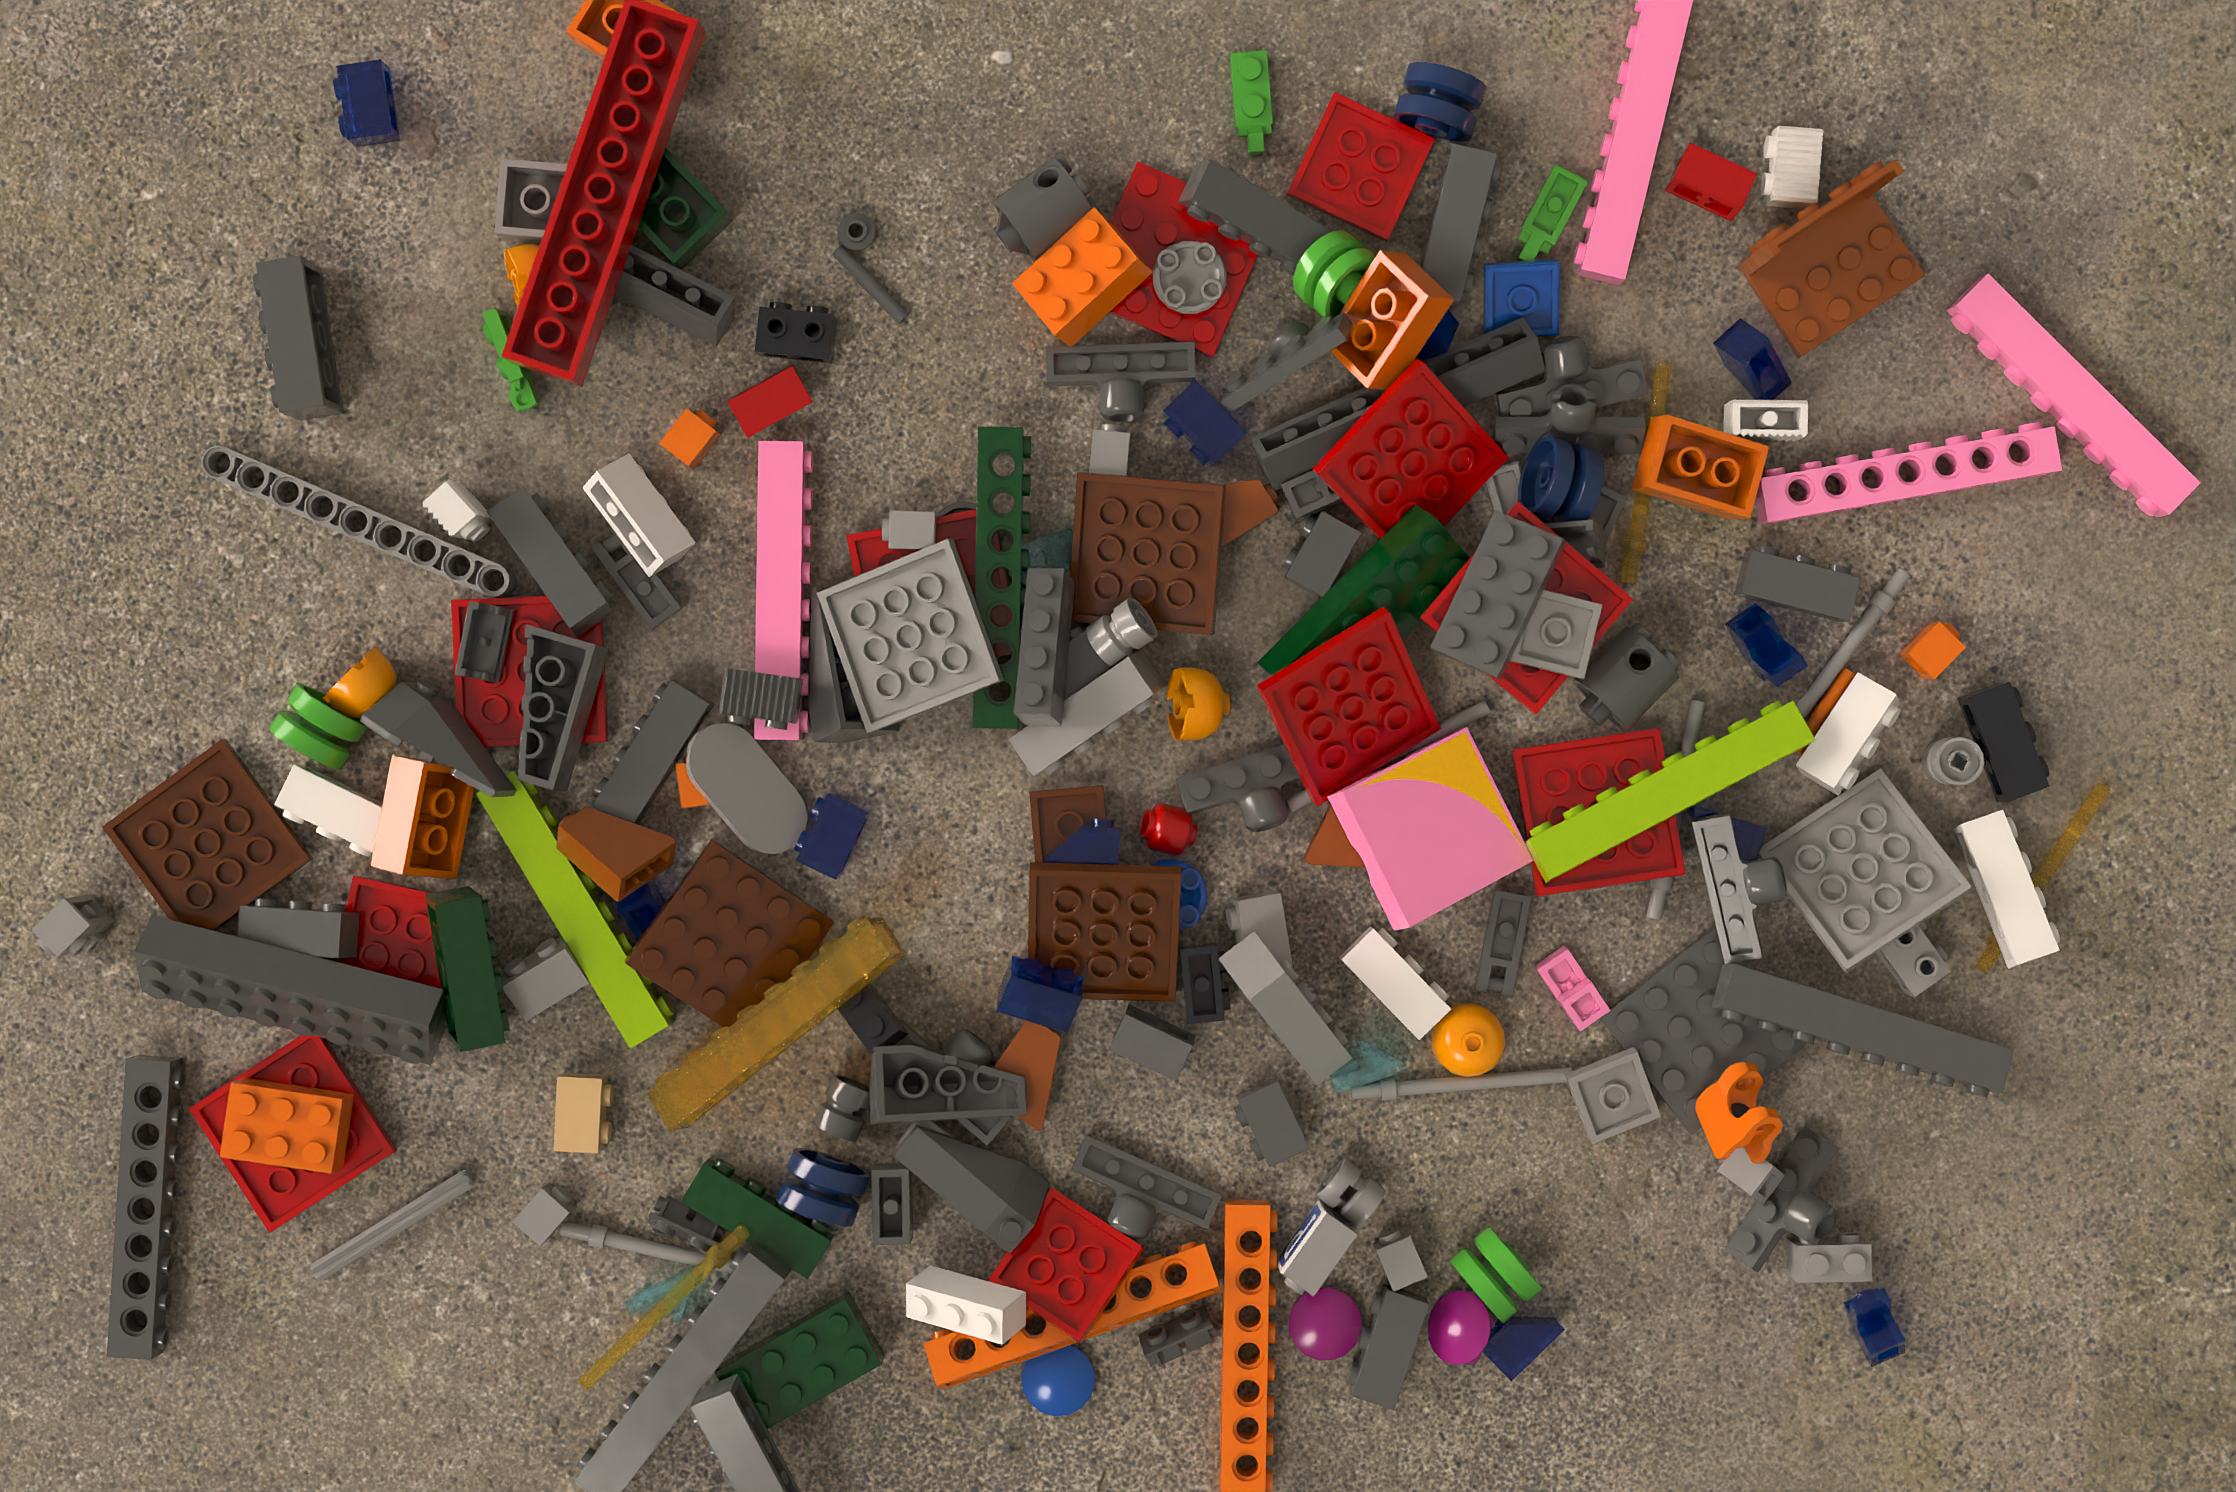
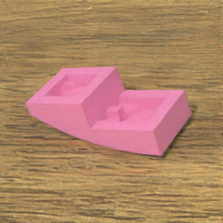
M1564 945L1534 965V968L1580 1032L1611 1011L1593 983L1586 977L1568 948Z

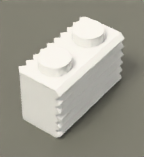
M1777 126L1772 131L1771 136H1766L1764 158H1770L1769 172H1764L1761 180V195H1767L1766 206L1806 209L1815 202H1818L1823 129Z
M1731 400L1724 404L1723 432L1750 441L1755 440L1756 442L1761 439L1764 442L1767 440L1771 442L1774 440L1778 442L1792 440L1795 442L1808 434V401Z
M449 479L423 501V507L428 509V513L433 514V518L438 520V524L443 525V530L448 531L450 536L477 542L491 529L488 524L492 519L488 515L487 510L465 485Z

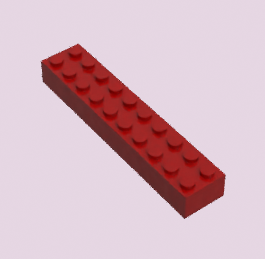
M641 0L624 1L501 357L509 362L583 387L705 35V30L699 20Z

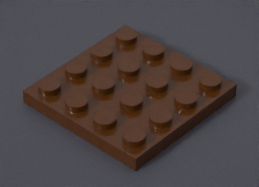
M1077 472L1070 576L1075 581L1071 621L1093 623L1103 615L1111 617V614L1114 613L1113 608L1131 597L1145 608L1152 618L1156 630L1214 635L1226 485Z
M221 739L102 826L169 920L212 931L217 930L236 916L240 911V906L251 905L255 902V899L262 897L313 859L226 739Z
M711 839L625 959V964L749 1043L833 926L834 921Z
M1030 862L1027 998L1175 1002L1181 867Z

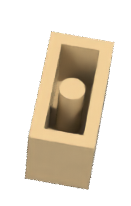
M562 1073L557 1076L553 1151L599 1153L605 1149V1144L610 1143L612 1124L606 1121L607 1107L612 1106L614 1089L612 1084H608V1075Z

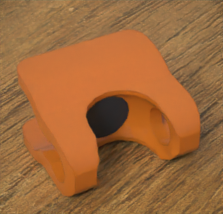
M1739 1062L1729 1066L1719 1080L1709 1086L1696 1101V1113L1713 1154L1717 1159L1725 1160L1735 1149L1745 1147L1750 1161L1761 1164L1768 1157L1772 1142L1783 1128L1776 1108L1757 1107L1756 1105L1758 1092L1763 1085V1079L1757 1065L1754 1063Z

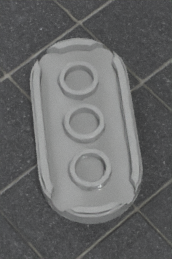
M717 723L699 730L690 740L686 751L688 753L686 771L690 781L740 841L752 851L777 854L795 846L803 836L807 825V809L799 792L745 729L731 723Z

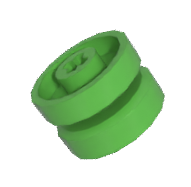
M1347 231L1330 232L1317 239L1303 254L1293 276V290L1306 305L1315 309L1321 318L1324 319L1330 316L1333 319L1340 314L1377 254L1366 249L1364 243Z
M296 683L287 698L290 707L296 713L279 711L269 726L270 731L301 754L327 767L342 770L351 756V751L348 745L341 739L348 742H360L368 726L363 724L360 719L353 720L330 708L322 700L326 694L305 684Z
M1488 1225L1474 1237L1475 1245L1486 1257L1483 1262L1470 1249L1464 1247L1449 1260L1502 1323H1505L1518 1311L1517 1304L1506 1291L1507 1288L1511 1286L1520 1298L1526 1301L1533 1299L1543 1288L1529 1273L1530 1267L1508 1242L1504 1243Z

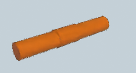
M1843 668L1830 689L1809 716L1810 718L1806 724L1814 737L1856 676L1850 670ZM1808 746L1796 751V753L1802 755Z

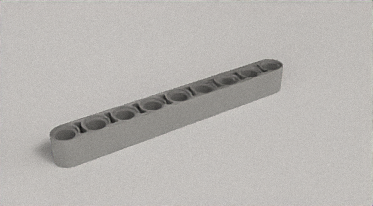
M219 445L212 446L202 456V469L213 479L479 593L495 598H506L516 589V575L510 568L236 450ZM223 455H228L230 467L226 472L220 473L217 468L218 460ZM261 469L265 477L264 482L258 488H254L251 483V477L255 471ZM291 484H296L299 490L298 497L295 501L288 503L285 497L286 489ZM330 498L333 503V510L330 515L323 518L319 512V506L323 500ZM359 513H364L367 517V526L361 532H356L353 527V520ZM398 527L402 535L401 541L398 545L391 547L387 542V534L391 529ZM432 542L436 548L435 556L430 561L425 562L421 557V549L424 544ZM466 556L470 561V569L464 576H459L455 571V563L459 558ZM500 571L504 576V585L501 589L493 591L489 586V577L492 573Z

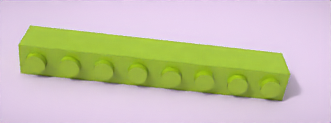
M1780 700L1760 710L1761 718L1750 723L1746 717L1727 727L1730 734L1717 740L1713 734L1694 745L1697 750L1696 752L1686 757L1679 752L1661 762L1664 767L1662 770L1651 775L1650 771L1646 769L1628 779L1631 786L1620 792L1614 786L1596 796L1597 804L1587 809L1584 808L1583 804H1580L1562 814L1565 820L1552 827L1550 821H1547L1530 830L1532 838L1528 839L1525 844L1545 883L1815 741L1794 701L1783 706Z
M513 770L506 776L517 789L514 796L491 797L482 791L477 792L476 795L631 1049L674 1023L671 1018L674 1010L664 995L660 997L657 995L651 985L654 983L653 981L625 964V959L635 946L625 931L620 933L613 922L617 917L611 905L606 900L601 902L594 891L597 884L556 849L558 830L555 825L559 821L552 808L548 804L543 806L536 793L540 792L539 787L518 780L519 770Z

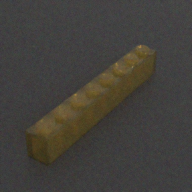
M861 916L847 926L849 932L840 939L834 938L825 943L819 949L820 955L813 961L807 960L796 966L791 971L793 977L784 984L780 982L770 987L764 993L765 999L758 1005L753 1004L740 1011L736 1016L738 1021L730 1027L725 1026L714 1032L709 1037L711 1042L703 1049L697 1048L684 1056L682 1059L684 1064L677 1070L672 1069L659 1076L655 1081L657 1086L650 1090L647 1096L669 1131L691 1126L905 956L906 952L882 917Z

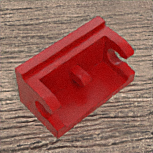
M1689 143L1683 156L1680 157L1665 191L1732 222L1743 208L1757 173L1693 143Z
M792 364L728 399L727 403L748 438L813 401Z

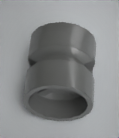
M834 1074L825 1093L829 1100L828 1102L821 1103L813 1124L836 1137L856 1142L865 1123L862 1114L870 1112L869 1086L851 1078Z

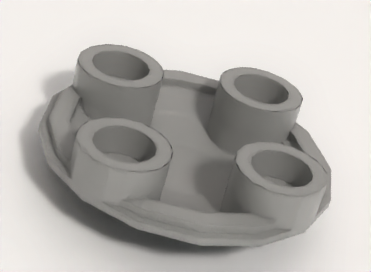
M1182 241L1169 246L1158 255L1153 269V286L1158 298L1168 308L1181 314H1197L1210 309L1221 298L1226 287V269L1221 257L1216 253L1215 248L1211 244L1198 241Z

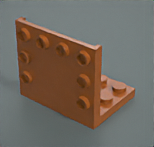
M1896 159L1885 166L1881 160L1876 162L1852 179L1851 182L1847 181L1829 193L1832 201L1820 208L1817 202L1798 213L1797 217L1800 222L1788 229L1785 223L1766 234L1748 249L1751 256L1738 265V268L1797 358L1808 353L1925 276L1873 196V194L1904 172Z

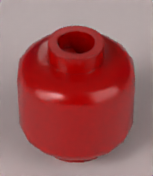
M1164 803L1155 805L1152 810H1146L1140 826V837L1145 839V844L1150 850L1170 855H1180L1187 846H1192L1195 843L1198 832L1197 825L1193 824L1191 813H1187L1185 808Z

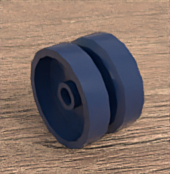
M1430 62L1409 63L1403 81V86L1409 93L1399 96L1393 118L1434 138L1458 142L1470 141L1477 121L1470 111L1480 108L1487 88L1486 85L1468 73L1445 65Z
M1551 435L1541 437L1531 449L1523 466L1518 486V502L1534 516L1542 520L1550 518L1555 523L1587 520L1594 510L1602 491L1604 460L1601 452L1581 444L1572 446L1570 442Z
M795 1148L787 1168L796 1178L784 1179L782 1181L776 1200L789 1210L814 1220L843 1227L853 1226L860 1206L850 1196H860L865 1193L871 1174L867 1170L844 1159L811 1149Z

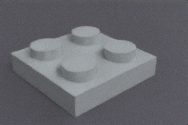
M1543 590L1510 661L1584 679L1602 604Z
M1634 1047L1564 1074L1586 1134L1592 1145L1661 1117L1640 1057Z

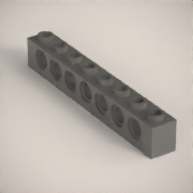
M136 1055L127 1058L125 1063L107 1357L152 1360L163 1353V1350L167 1348L169 1343L170 1331L168 1327H165L166 1312L171 1307L172 1292L167 1290L168 1275H171L174 1268V1254L170 1253L171 1238L175 1235L177 1219L176 1216L172 1215L173 1201L177 1199L179 1193V1181L175 1178V1164H178L180 1161L182 1149L181 1143L177 1141V1133L184 1117V1108L179 1102L180 1090L184 1088L186 1082V1069L182 1067V1058ZM152 1086L158 1088L162 1094V1100L159 1105L150 1099L149 1092ZM149 1124L155 1125L159 1130L157 1142L151 1140L147 1134ZM146 1161H150L156 1166L157 1175L155 1179L146 1174ZM144 1198L153 1202L155 1207L153 1215H149L143 1210L142 1202ZM141 1235L147 1236L151 1240V1252L142 1249L140 1245ZM139 1272L144 1273L149 1278V1289L139 1285L137 1279ZM136 1310H141L146 1314V1326L140 1325L135 1318Z

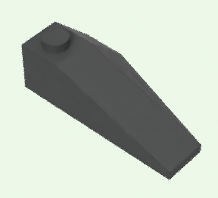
M813 588L811 593L808 709L814 742L847 743L900 731L899 724L895 723L873 733L866 732L817 595L818 592L828 588Z

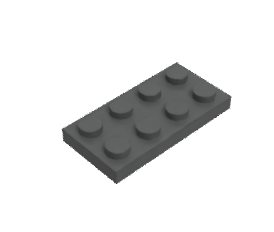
M1495 510L1430 648L1433 651L1501 680L1566 541L1563 538Z

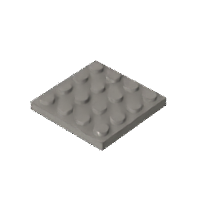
M946 539L817 593L867 733H873L1004 681L953 539Z
M1881 768L1757 849L1756 853L1760 859L1770 857L1779 859L1785 874L1786 894L1845 973L1972 889L1967 879Z

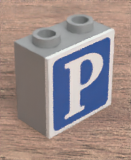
M1319 1199L1277 1257L1279 1271L1285 1278L1284 1283L1300 1295L1307 1291L1315 1296L1358 1235L1351 1223Z

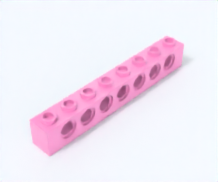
M2041 422L2018 426L2019 433L2005 435L2004 428L1982 432V439L1968 441V435L1956 436L1945 439L1946 446L1932 448L1931 441L1909 445V452L1895 454L1894 448L1873 451L1872 459L1861 461L1858 459V454L1835 458L1836 465L1822 467L1821 461L1800 464V471L1787 474L1785 473V467L1765 470L1762 473L1763 478L1760 480L1755 498L1760 525L2059 472L2062 471L2055 426L2042 428ZM2011 444H2016L2022 451V458L2019 463L2013 461L2009 456ZM1975 450L1982 452L1985 456L1986 462L1983 469H1979L1973 464L1972 455ZM1939 456L1945 458L1949 463V471L1946 476L1941 475L1936 470L1935 462ZM1901 463H1906L1912 468L1913 477L1910 482L1904 481L1899 475ZM1865 469L1871 470L1876 476V485L1873 489L1866 487L1862 481V474ZM1828 476H1834L1840 483V490L1837 495L1829 493L1825 487V481ZM1792 482L1800 484L1803 488L1804 495L1800 502L1793 500L1789 495L1788 488Z

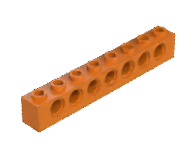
M1224 1199L1219 1492H1272L1273 1471L1266 1470V1455L1273 1456V1433H1267V1418H1274V1396L1267 1395V1381H1274L1275 1360L1274 1358H1268V1344H1275V1321H1269V1307L1276 1306V1284H1269V1270H1276L1277 1265L1276 1247H1270V1232L1277 1233V1210H1270L1269 1200ZM1247 1231H1255L1261 1236V1239L1257 1246L1246 1248L1240 1243L1241 1236ZM1247 1268H1254L1259 1271L1260 1278L1255 1284L1246 1285L1239 1279L1241 1272ZM1248 1305L1255 1306L1259 1310L1258 1317L1251 1322H1245L1239 1317L1240 1310ZM1245 1343H1253L1259 1348L1257 1355L1251 1359L1241 1357L1238 1354V1350ZM1245 1380H1252L1258 1385L1257 1391L1250 1396L1242 1395L1237 1390L1239 1384ZM1246 1417L1257 1421L1256 1428L1249 1433L1241 1432L1237 1428L1238 1422ZM1243 1455H1252L1257 1460L1255 1466L1248 1470L1239 1468L1236 1462Z
M1190 1242L1177 1247V1253L1163 1258L1162 1254H1156L1141 1261L1142 1266L1131 1269L1116 1291L1117 1300L1114 1307L1102 1312L1084 1340L1222 1292L1206 1245L1198 1246L1197 1242ZM1174 1268H1183L1187 1271V1278L1180 1285L1168 1283V1274ZM1140 1280H1148L1152 1284L1151 1292L1143 1298L1135 1297L1133 1295L1134 1285ZM1026 1307V1326L1012 1336L1009 1343L1004 1347L997 1348L991 1341L956 1331L953 1332V1330L949 1329L933 1333L931 1335L932 1340L923 1344L935 1384L941 1390H945L1078 1342L1047 1321L1046 1327L1041 1334H1029L1028 1325L1030 1321L1040 1316ZM968 1341L974 1342L976 1348L974 1355L968 1360H960L958 1355L960 1346Z

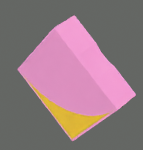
M1467 727L1454 731L1412 752L1403 760L1386 769L1372 773L1327 796L1351 845L1359 853L1366 866L1370 883L1393 930L1412 927L1534 861Z

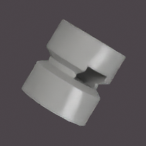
M1131 597L1113 608L1114 613L1111 614V617L1103 615L1086 627V634L1093 649L1109 666L1114 667L1132 654V647L1140 649L1157 637V630L1152 618L1145 608Z
M1964 737L1937 738L1927 745L1921 759L1922 769L1926 776L1933 782L1942 785H1967L1978 778L1984 766L1983 752L1980 747L1971 739Z
M1342 1158L1324 1178L1315 1195L1331 1208L1340 1207V1215L1354 1227L1358 1228L1378 1207L1386 1190L1370 1177L1362 1179L1361 1170L1348 1159ZM1350 1185L1353 1189L1347 1196L1343 1195V1192Z

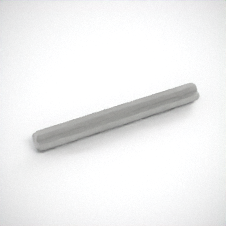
M467 1170L460 1171L312 1263L310 1270L315 1279L323 1281L474 1187L475 1183Z

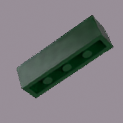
M708 1158L681 1199V1202L752 1246L757 1242L793 1271L808 1279L835 1236L829 1232L831 1227L827 1223L812 1218L809 1220L803 1215L784 1207L775 1198L765 1193L767 1187L751 1177L744 1180L734 1174L736 1169L730 1163L720 1158H716L715 1161Z

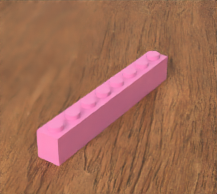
M1636 0L1634 11L1640 12L1637 26L1631 25L1625 47L1631 48L1628 62L1622 61L1619 69L1617 83L1622 84L1619 98L1614 97L1612 100L1608 119L1614 121L1611 133L1604 134L1599 155L1605 156L1602 170L1596 169L1590 191L1596 192L1593 206L1587 205L1582 221V227L1587 228L1584 242H1578L1573 258V263L1578 264L1576 273L1578 276L1620 285L1626 279L1693 0Z
M1988 273L1978 278L1946 310L1952 316L1951 322L1962 333H1969L1979 342L1977 347L1980 352L1991 360L1996 359L2005 368V376L2017 386L2022 385L2032 395L2030 399L2037 408L2043 412L2049 411L2058 420L2056 424L2061 432L2070 438L2075 437L2085 447L2083 449L2084 454L2094 463H2101L2111 473L2109 477L2116 486L2122 490L2128 489L2137 498L2136 504L2145 514L2149 516L2154 515L2156 518L2170 515L2201 483Z
M758 441L755 672L803 679L797 724L788 723L787 730L765 727V719L754 718V739L803 740V733H809L810 727L809 711L803 710V696H809V673H804V659H810V636H804L805 621H811V599H805V584H811L812 565L811 562H805L806 547H812V525H806V510H812L813 490L812 488H806L807 473H813V451H807V445L803 441Z

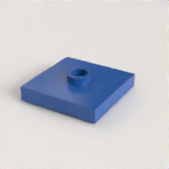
M1559 260L1483 263V335L1522 317L1536 336L1559 335Z

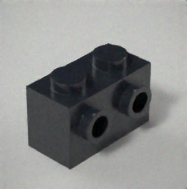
M770 302L769 308L759 307L755 352L759 356L833 364L837 319L834 314H828V308L807 306L806 311L791 310V304L782 302Z
M1216 943L1179 946L1187 1024L1225 1021L1224 1011L1231 1010L1229 989L1221 987L1220 974L1227 973V970L1219 958L1225 954V951H1218Z

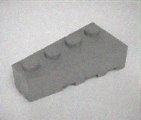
M1142 649L1127 657L1067 698L1063 705L1062 726L1028 725L1008 740L1033 776L1042 770L1048 776L1066 764L1062 759L1064 755L1072 750L1076 755H1079L1095 744L1092 736L1101 730H1104L1106 735L1110 734L1125 723L1122 719L1123 715L1132 709L1138 715L1154 704L1155 701L1152 696L1165 688L1167 684Z
M1252 932L1219 958L1252 1005L1317 1086L1352 1059L1343 1047L1349 1042L1336 1024L1331 1028L1327 1026L1333 1021L1320 1003L1314 1007L1311 1005L1316 998L1303 981L1297 986L1295 985L1294 981L1299 976L1286 959L1279 964L1255 932Z

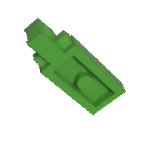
M1267 50L1230 53L1235 130H1238V137H1247L1249 157L1263 156V135H1271V127L1273 126Z
M1558 164L1553 166L1520 229L1521 233L1517 240L1525 245L1516 261H1534L1538 252L1547 255L1549 250L1555 246L1588 183L1587 179Z
M496 308L483 312L482 314L486 322L482 325L488 342L491 345L495 344L500 357L496 359V363L503 378L509 379L511 389L508 398L517 412H524L541 405L532 383L534 378L530 369L513 364L501 357L512 326L508 313Z

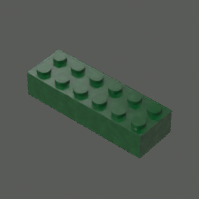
M1415 504L1257 662L1258 665L1271 677L1381 607L1390 612L1403 640L1422 621L1420 616L1470 557L1436 517Z

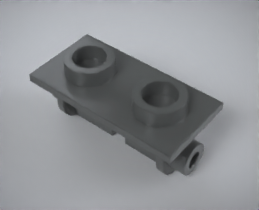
M659 1196L654 1206V1210L658 1211L659 1214L656 1215L652 1212L649 1214L648 1223L653 1225L652 1230L669 1239H672L674 1235L687 1241V1247L698 1253L706 1254L707 1251L716 1254L718 1242L713 1240L714 1238L721 1240L726 1229L699 1212L696 1213L693 1222L686 1219L691 1207L671 1196H667V1198Z
M1206 1305L1197 1309L1187 1310L1181 1316L1164 1324L1154 1325L1146 1332L1138 1335L1145 1358L1148 1359L1151 1366L1158 1364L1159 1367L1183 1355L1178 1344L1185 1342L1189 1352L1212 1343V1338L1219 1336L1214 1323L1211 1321Z

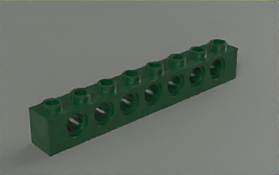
M978 426L975 601L992 647L998 642H1004L1010 646L1012 656L1007 663L998 664L1004 681L1011 687L1010 697L1006 701H996L990 694L991 686L974 692L973 728L1018 729L1019 721H1021L1014 714L1022 633L1021 609H1024L1026 586H1022V571H1028L1029 549H1022V535L1030 534V511H1023V496H1030L1031 474H1024V459H1031V436H1024L1023 427ZM1003 455L1010 456L1015 461L1014 471L1008 476H1000L994 471L996 459ZM1008 493L1013 496L1014 507L1009 513L1000 514L995 511L993 501L998 494ZM1001 530L1011 532L1014 538L1013 546L1004 552L996 550L992 542L994 535ZM998 568H1008L1013 574V582L1006 589H998L992 582V575ZM998 605H1006L1012 611V620L1007 626L999 627L991 619V613Z

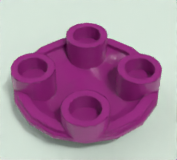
M1320 1287L1315 1296L1305 1291L1294 1303L1289 1315V1333L1294 1345L1304 1355L1318 1361L1335 1360L1346 1355L1357 1344L1362 1331L1361 1314L1355 1301L1345 1292L1332 1287Z
M1464 1290L1447 1293L1438 1300L1432 1309L1427 1325L1428 1340L1434 1353L1444 1362L1453 1365H1473L1477 1363L1481 1353L1488 1344L1491 1329L1496 1322L1495 1315L1475 1293Z

